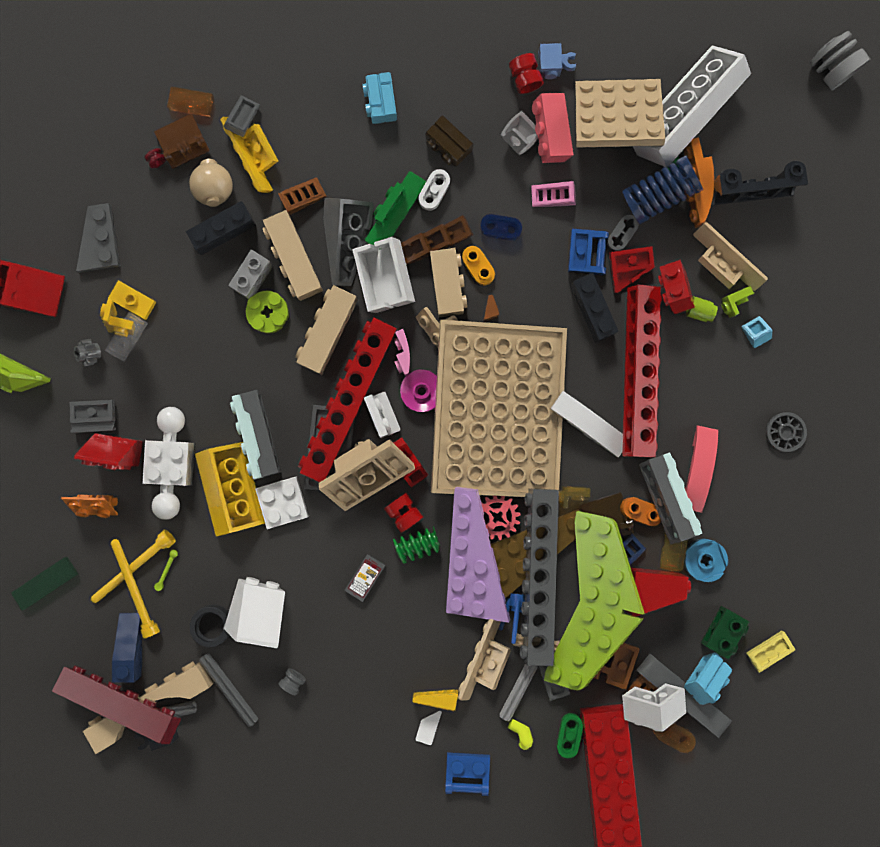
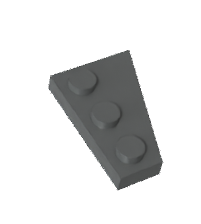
M105 203L88 206L76 271L82 273L119 267L120 260L111 205Z

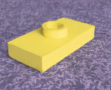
M780 631L746 652V654L760 673L794 652L795 648L786 633Z

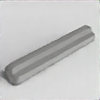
M525 664L500 712V717L508 722L511 720L537 670V666Z

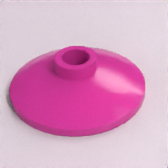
M416 370L409 373L404 378L400 389L401 398L405 405L417 412H427L435 408L437 376L428 370ZM424 388L426 390V393L424 395H419L418 389Z

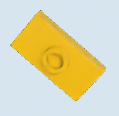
M119 280L108 299H112L113 302L147 320L156 304V301Z

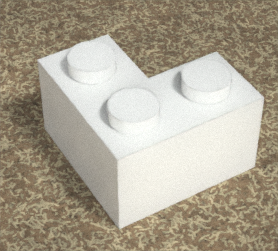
M665 683L654 692L634 687L622 695L624 720L633 722L636 725L652 728L654 731L663 732L686 714L684 688Z

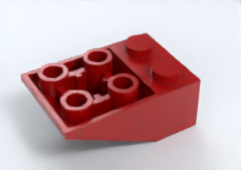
M0 260V306L56 317L65 276Z
M95 433L74 455V459L82 460L81 464L103 466V468L112 470H131V466H139L143 441Z

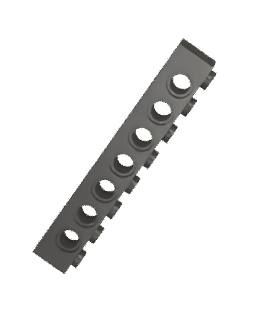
M528 488V493L525 494V506H528V515L524 517L527 536L524 537L523 546L526 550V558L523 559V571H526V579L522 582L525 602H522L521 612L524 615V624H521V636L524 637V642L520 647V657L528 666H553L559 499V490ZM543 505L545 513L539 517L536 510L538 506ZM539 527L544 529V535L541 538L536 537V530ZM538 549H542L544 552L543 557L536 560L535 552ZM541 570L543 572L542 579L535 581V573ZM541 592V601L534 603L535 594ZM540 614L542 617L541 622L536 625L533 624V618ZM538 636L541 637L540 644L533 646V639Z

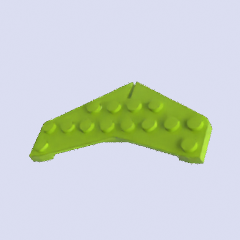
M576 511L574 522L580 602L554 652L553 666H548L546 669L544 681L573 690H581L589 684L644 619L625 614L624 610L641 615L645 613L616 521L609 517Z

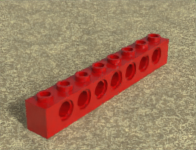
M635 285L627 288L622 456L656 457L658 448L656 435L658 429L657 409L659 407L658 367L660 365L659 345L661 338L659 330L662 295L661 287Z
M374 317L371 322H366L362 330L365 336L362 341H357L353 349L356 355L353 360H348L344 368L347 374L344 380L339 379L335 387L338 393L335 399L330 398L325 408L329 412L326 418L321 416L316 427L319 429L317 437L312 436L307 446L310 449L307 457L303 455L298 467L301 468V474L318 482L326 479L397 328ZM370 337L377 338L379 346L376 348L370 347L368 339ZM367 356L370 360V365L362 367L358 361L359 357ZM358 375L361 378V384L359 386L351 385L349 382L350 376ZM349 394L352 398V403L348 406L343 405L340 402L341 395ZM332 414H341L343 422L340 425L333 424L331 422ZM325 432H330L334 436V441L329 445L322 442V435ZM317 451L322 452L325 456V460L321 464H316L312 460L313 454Z

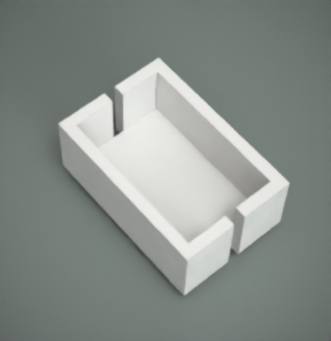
M390 237L374 242V245L368 244L352 249L368 312L378 313L394 308L393 306L399 307L415 302L400 240Z

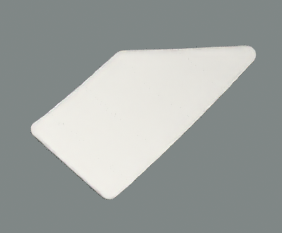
M441 711L421 720L416 741L432 745Z

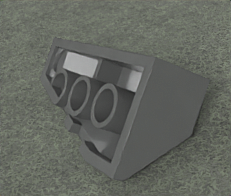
M325 198L323 220L332 285L352 286L357 271L352 249L364 246L366 243L364 238L367 230H370L372 225L373 202Z

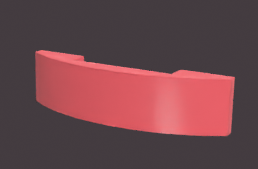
M696 426L692 445L694 451L685 488L687 496L692 502L693 511L702 513L709 492L718 445V430L702 426Z

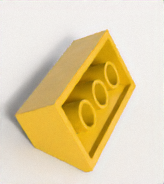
M244 442L210 448L195 454L216 537L265 524L253 476H249L247 471L248 457L242 452L241 443Z

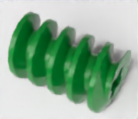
M434 526L433 533H430L426 528L424 536L417 531L416 538L411 533L408 534V541L403 536H400V543L393 539L398 558L404 564L407 563V556L411 561L415 560V554L420 559L423 558V551L430 556L432 548L436 553H439L440 544Z

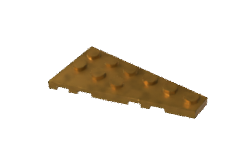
M578 509L558 517L557 554L576 539L574 521L576 511H579ZM539 527L536 530L537 538H541L544 535L543 527ZM527 530L491 543L505 598L522 585L523 580L526 579V571H523V559L526 558L523 541L524 537L527 536ZM538 549L535 552L536 560L543 557L544 552L542 549Z

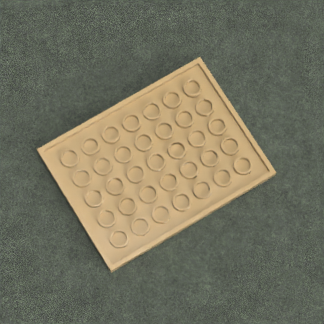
M440 320L431 493L454 494L456 487L478 489L479 495L525 497V494L528 493V488L559 490L563 417L550 408L561 392L564 391L567 328Z

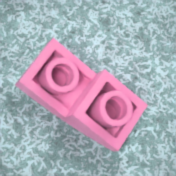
M401 329L395 332L397 338L394 341L398 350L403 349V352L396 355L398 360L395 361L399 373L404 372L405 376L410 373V351L404 330Z

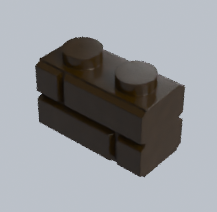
M441 116L425 133L428 147L433 151L437 149L442 154L441 158L448 165L452 163L457 167L473 150V143L444 116Z

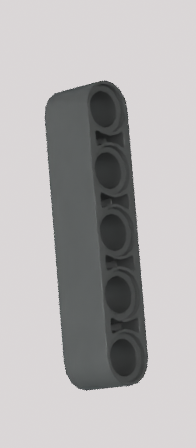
M650 653L636 669L657 688H660L665 683L684 688L685 682ZM685 689L686 712L719 738L732 720L711 703L699 704L693 698V695Z

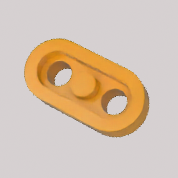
M476 246L467 247L462 254L464 265L479 285H489L495 277L494 268L480 248ZM475 253L477 258L472 260L469 258V254ZM483 270L487 271V272H488V276H487V277L481 276V274H480L481 271H483Z

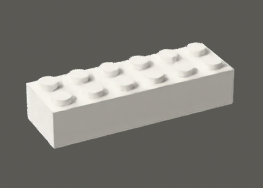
M712 45L662 101L665 145L633 146L636 154L659 165L668 167L751 75L745 55Z

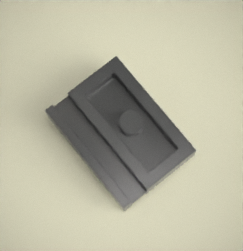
M115 400L69 402L71 433L116 431L114 422Z

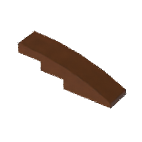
M462 215L445 225L441 224L402 242L401 246L406 266L429 257L430 251L446 249L473 236L466 217Z

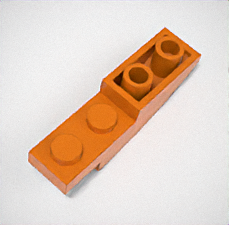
M699 137L693 138L684 148V156L687 155L704 189L693 196L687 195L686 198L691 208L689 212L690 220L692 223L694 222L695 228L700 227L705 222L714 192L712 156L703 158Z

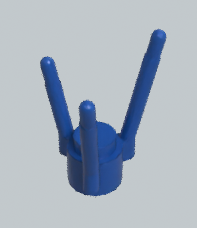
M513 593L510 594V598H507L506 608L507 612H509L510 607L511 611H514L511 643L515 644L519 612H521L522 602H525V595ZM505 622L500 623L499 630H503Z

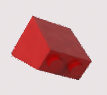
M631 568L644 613L686 600L687 594L691 591L689 577L679 572ZM626 611L627 613H629V614L632 615V616H639V615H641V614H638V613Z

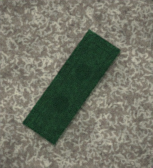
M64 557L11 592V594L23 611L77 576L78 572L69 558Z

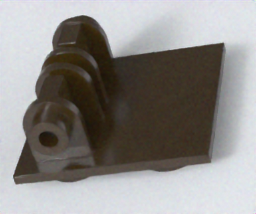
M621 492L581 504L583 512L614 519L618 525L621 537L634 533L632 519L624 517L620 510L623 501Z

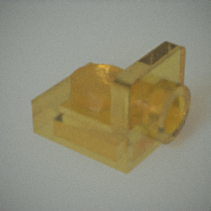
M562 486V491H559L558 503H561L562 508L568 509L569 496H571V500L584 501V497H590V488Z

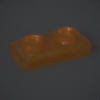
M171 87L167 107L169 110L210 117L214 96L211 93Z

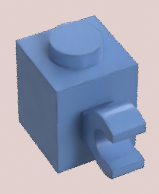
M561 43L540 44L538 64L542 77L545 79L560 77L562 67L567 71H574L576 64H569L568 60L575 59L576 53L562 54Z

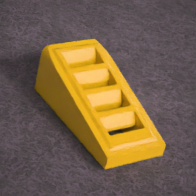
M458 690L416 692L413 694L412 702L454 711Z

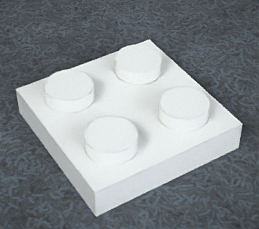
M297 476L255 488L267 529L309 517Z

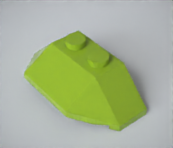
M0 354V389L12 393V391L22 392L50 382L51 378Z

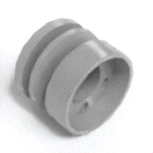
M846 31L842 35L830 40L810 61L813 67L823 62L816 70L817 73L829 69L830 72L823 80L831 91L848 80L871 60L863 48L854 53L850 51L857 43V40L854 39L845 44L852 36L850 31Z

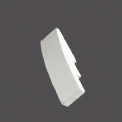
M562 391L550 409L583 432L591 440L619 458L623 451V434L579 401Z

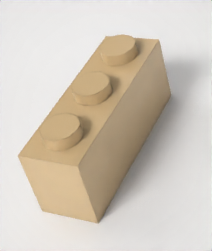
M455 248L430 251L438 316L446 317L464 314V308H467L466 295L462 296L461 287L465 286L463 274L459 275L458 267L462 266L460 254H456Z

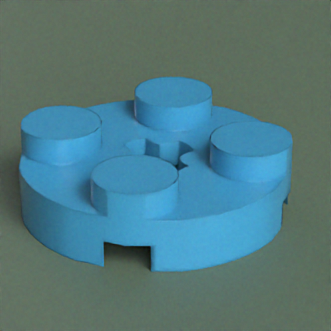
M698 539L684 550L683 562L686 571L694 579L712 582L724 574L725 567L728 565V556L723 546L709 539ZM703 555L711 558L707 566L700 562Z

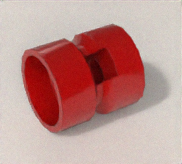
M533 53L520 55L509 63L511 74L516 77L515 85L519 94L533 92L544 84L541 72L536 70L538 64Z
M407 493L384 508L390 518H395L394 524L401 533L423 518L417 507H412L413 501ZM402 507L407 511L403 515L398 511Z

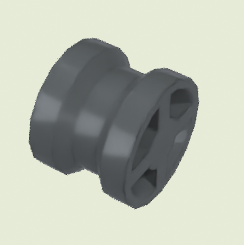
M288 668L286 677L281 679L278 684L286 692L296 695L299 691V686L303 685L306 679L298 671Z

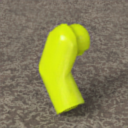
M511 719L508 729L518 733L520 739L519 747L521 749H529L533 744L530 728Z

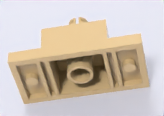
M370 439L358 442L359 445L355 444L352 450L334 460L336 473L318 483L319 490L346 511L415 470L414 463L391 440L378 447Z

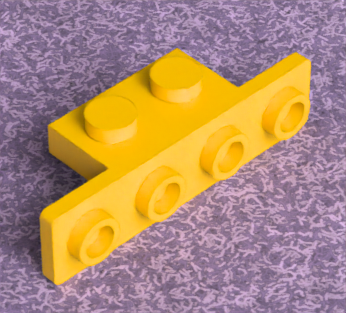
M223 116L220 119L223 129L230 137L234 150L239 154L244 169L252 179L253 186L262 193L272 192L273 189L264 172L276 164L278 159L260 125H252L244 137H241L224 128L228 117Z
M108 299L107 304L103 303L100 317L107 331L110 333L115 332V335L121 337H128V334L133 335L135 330L134 321L117 318V311L112 299Z

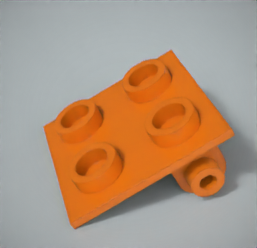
M78 494L77 497L61 498L75 515L79 517L97 515L108 518L110 515H118L113 508L117 506L118 499L113 495H102V497L97 495L95 498L94 495Z

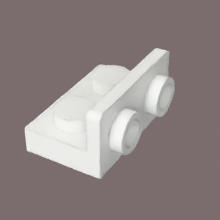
M385 392L364 397L380 438L400 431V426Z

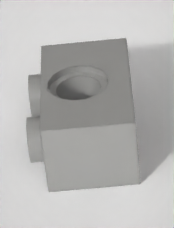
M250 250L228 286L249 299L257 293L273 265L263 256Z

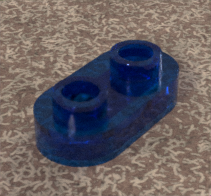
M488 214L482 218L480 229L488 237L515 240L521 235L522 224L513 217ZM490 223L495 227L492 230L487 228V225ZM513 227L515 232L509 233L507 229Z

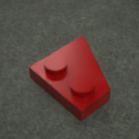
M652 246L609 252L614 293L620 292L643 274L655 268Z

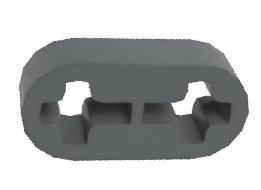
M633 215L624 216L608 237L606 245L611 252L622 251L638 229L639 223ZM631 221L633 229L629 228L626 233L622 231L626 225L625 223ZM619 235L622 236L619 242L621 246H613L614 241L612 239L615 240Z

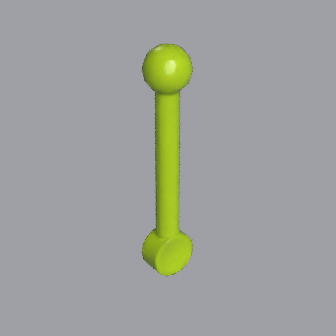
M171 550L169 553L170 558L159 582L154 586L156 591H161L164 588L163 582L173 559L178 556L176 550Z

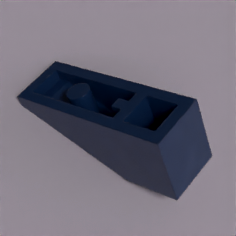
M119 613L112 658V683L135 682L142 677V634L140 631L142 629V621L138 613Z

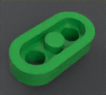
M574 713L564 715L560 722L556 747L559 754L564 758L574 757L579 750L583 723L580 717ZM569 721L575 722L572 727L567 726ZM565 742L571 743L569 748L563 747Z

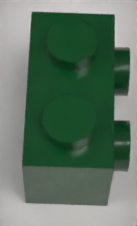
M720 606L700 643L729 659L737 652L738 642L748 632L750 621Z

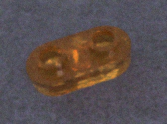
M676 723L670 725L666 732L654 731L655 736L660 741L682 753H688L695 747L696 740L694 735ZM685 736V742L681 743L680 738Z

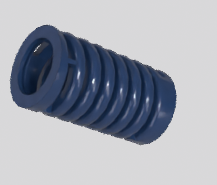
M687 155L678 159L676 164L671 163L669 169L667 167L662 168V175L659 171L655 172V180L652 176H648L646 178L648 185L645 180H641L639 185L642 192L636 184L623 190L624 197L639 224L649 220L650 216H656L657 212L662 213L664 207L669 209L672 204L677 205L679 199L684 201L687 195L693 196L695 193L697 194L704 190ZM631 192H633V194H634V196H635L637 202H636L635 199L633 198Z

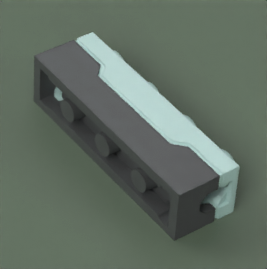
M253 390L232 396L233 402H230L233 414L237 415L236 429L239 435L242 434L244 443H241L243 454L248 457L249 463L246 466L249 476H253V479H259L281 473L261 392Z
M667 453L639 464L670 544L682 542L703 534L700 522L695 516L692 502L687 496L684 482L678 474L676 462L671 454Z

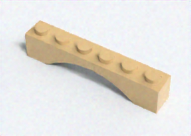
M192 661L182 667L183 672L178 675L175 672L163 679V684L157 686L155 683L144 690L146 693L138 698L143 701L145 698L153 701L174 697L191 699L211 687L214 682L200 662L195 664ZM98 716L88 722L89 727L83 733L93 751L97 754L119 740L123 735L125 726L106 717L101 718V716Z

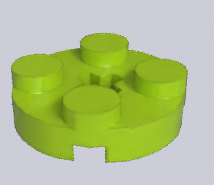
M261 291L248 299L246 317L254 329L265 334H271L279 331L288 320L289 308L286 301L278 293ZM265 307L273 309V313H270L269 318L262 315Z

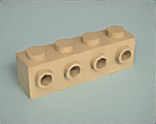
M287 210L264 219L263 222L266 227L262 228L267 240L271 239L274 244L271 250L275 258H280L282 265L279 267L284 278L288 277L291 282L288 288L292 296H297L302 301L322 292L323 289Z
M334 285L331 290L328 289L323 298L325 303L322 309L319 308L314 317L316 322L313 328L310 327L305 335L307 341L304 347L301 346L296 354V363L320 375L323 374L358 301L357 296Z

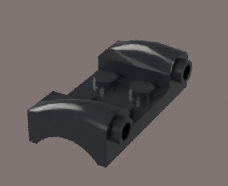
M792 161L785 166L784 170L777 177H768L764 181L756 182V179H749L743 181V183L740 171L726 169L714 179L711 206L794 196L796 186L808 185L806 166L800 161Z

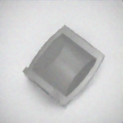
M522 111L508 122L500 135L519 155L526 152L538 139V135L535 132V124Z

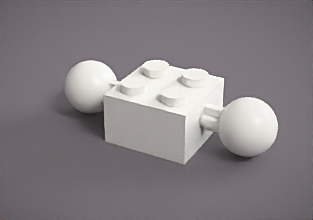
M166 407L157 416V425L164 432L163 441L145 440L143 484H161L160 494L152 501V511L158 518L164 520L176 516L180 509L179 499L173 494L174 485H192L195 443L176 442L177 432L184 427L185 417L182 411L175 407Z

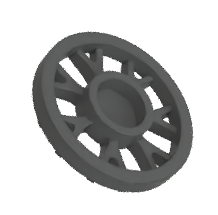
M783 412L770 419L766 427V436L770 445L782 452H791L803 445L807 437V428L804 421L798 415ZM781 416H786V424H782ZM794 418L799 422L795 427L790 424ZM773 422L779 425L777 430L771 427ZM796 430H802V437L795 436ZM777 433L778 438L775 440H772L771 434ZM794 439L797 445L792 447L789 440ZM780 440H785L784 448L779 447Z

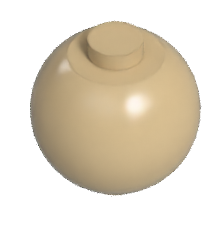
M205 159L192 172L189 186L196 200L204 205L216 207L230 197L233 183L230 174L224 167L217 164L213 159Z

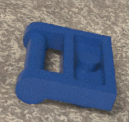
M572 229L568 272L606 275L604 263L606 240H608L609 232ZM592 239L598 240L596 266H590Z
M447 752L445 794L464 792L482 793V796H488L490 755ZM452 778L482 779V784L452 783Z

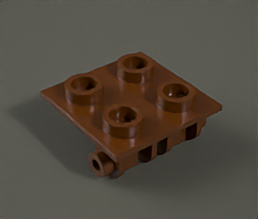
M192 113L154 131L164 151L163 155L168 160L172 169L210 151Z

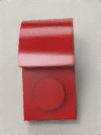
M401 437L393 443L414 463L415 470L403 476L407 483L413 487L427 477L428 473Z

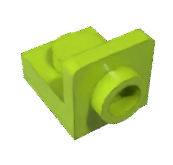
M751 286L721 299L722 309L726 315L728 314L729 318L738 315L737 305L749 301L747 297L754 294Z

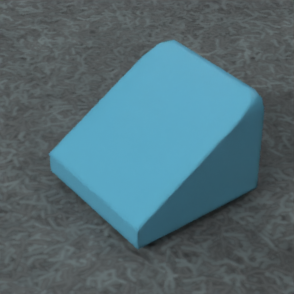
M760 316L742 326L744 333L754 348L772 338V329Z

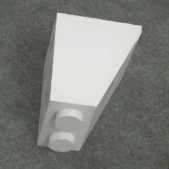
M247 577L246 580L238 579L224 629L237 642L277 648L285 591L275 582L267 581L266 584L259 583L258 579Z

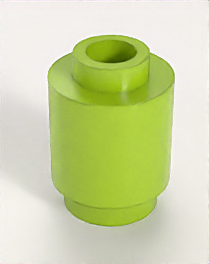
M693 296L695 308L686 310V316L703 322H712L716 316L718 306L714 305L711 301Z

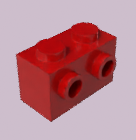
M681 260L660 266L661 275L658 276L661 288L665 287L666 293L662 294L665 305H670L674 314L695 308L687 273Z

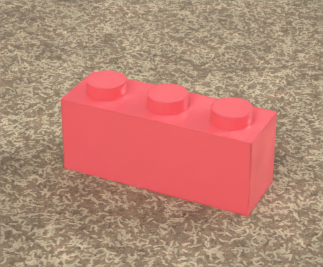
M541 93L533 101L532 112L536 119L535 132L539 140L538 153L541 156L542 163L565 162L574 155L565 94Z

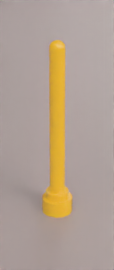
M163 530L158 534L156 543L129 564L132 573L159 550L170 548L176 542L169 531ZM122 571L91 597L93 603L99 602L125 580Z
M113 539L111 541L112 549L142 621L141 634L143 638L153 636L160 632L159 627L149 617L119 540Z

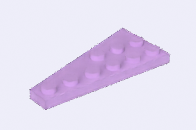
M456 487L454 492L446 613L509 623L510 616L509 612H507L506 600L502 592L500 576L493 548H491L478 489Z

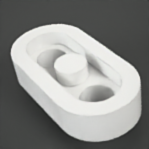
M438 169L430 174L419 194V204L423 209L431 211L440 204L450 185V177L446 171ZM438 179H441L443 181V184L437 185L436 181ZM431 197L433 202L427 203L425 201L426 198Z

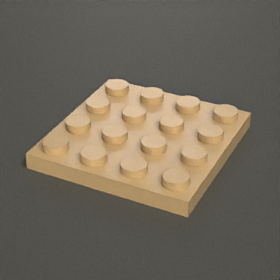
M661 79L576 81V147L665 145Z

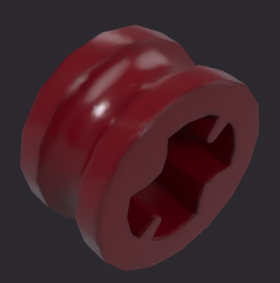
M160 148L149 151L144 157L149 162L151 168H157L166 161Z

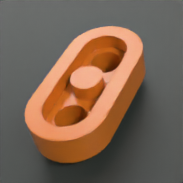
M629 497L622 501L620 510L624 517L646 526H656L661 522L654 504L635 497ZM633 504L636 506V510L634 512L631 510V506ZM651 512L655 514L654 519L650 517Z

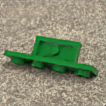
M409 171L401 184L397 182L394 187L391 186L385 195L387 199L383 205L379 204L374 211L375 225L365 238L366 243L374 245V242L393 237L426 183L424 179Z

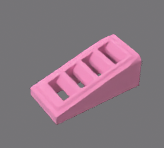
M573 181L531 186L532 207L576 205L575 184ZM565 189H568V199H565ZM540 190H543V201H539ZM547 190H551V200H548ZM556 190H560V199L556 200Z

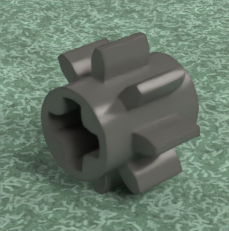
M91 339L80 340L77 343L78 346L74 347L76 361H83L84 366L94 365V363H97V359L101 357L99 345L92 343Z

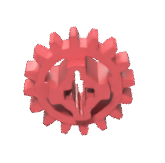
M486 496V503L481 502L483 512L488 514L489 521L486 524V528L490 533V539L493 540L494 536L497 535L498 539L502 540L503 534L509 538L510 530L513 532L517 531L513 527L514 524H520L516 517L521 514L515 512L518 505H511L513 500L511 498L505 501V496H500V499L497 496H492L493 499L491 500ZM496 502L502 503L498 508H491L489 506ZM508 509L511 512V522L506 517ZM491 510L497 514L502 512L500 516L505 523L499 520L493 522L494 517L489 511ZM496 526L505 527L501 531H493Z

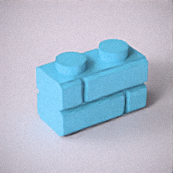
M391 73L367 75L366 83L363 84L364 97H369V104H365L367 117L372 118L373 124L396 121L397 114Z
M713 652L705 655L685 683L684 688L693 695V698L699 704L715 703L721 696L719 694L721 688H724L729 683L730 679L728 677L732 669L726 662H723V659L717 653Z

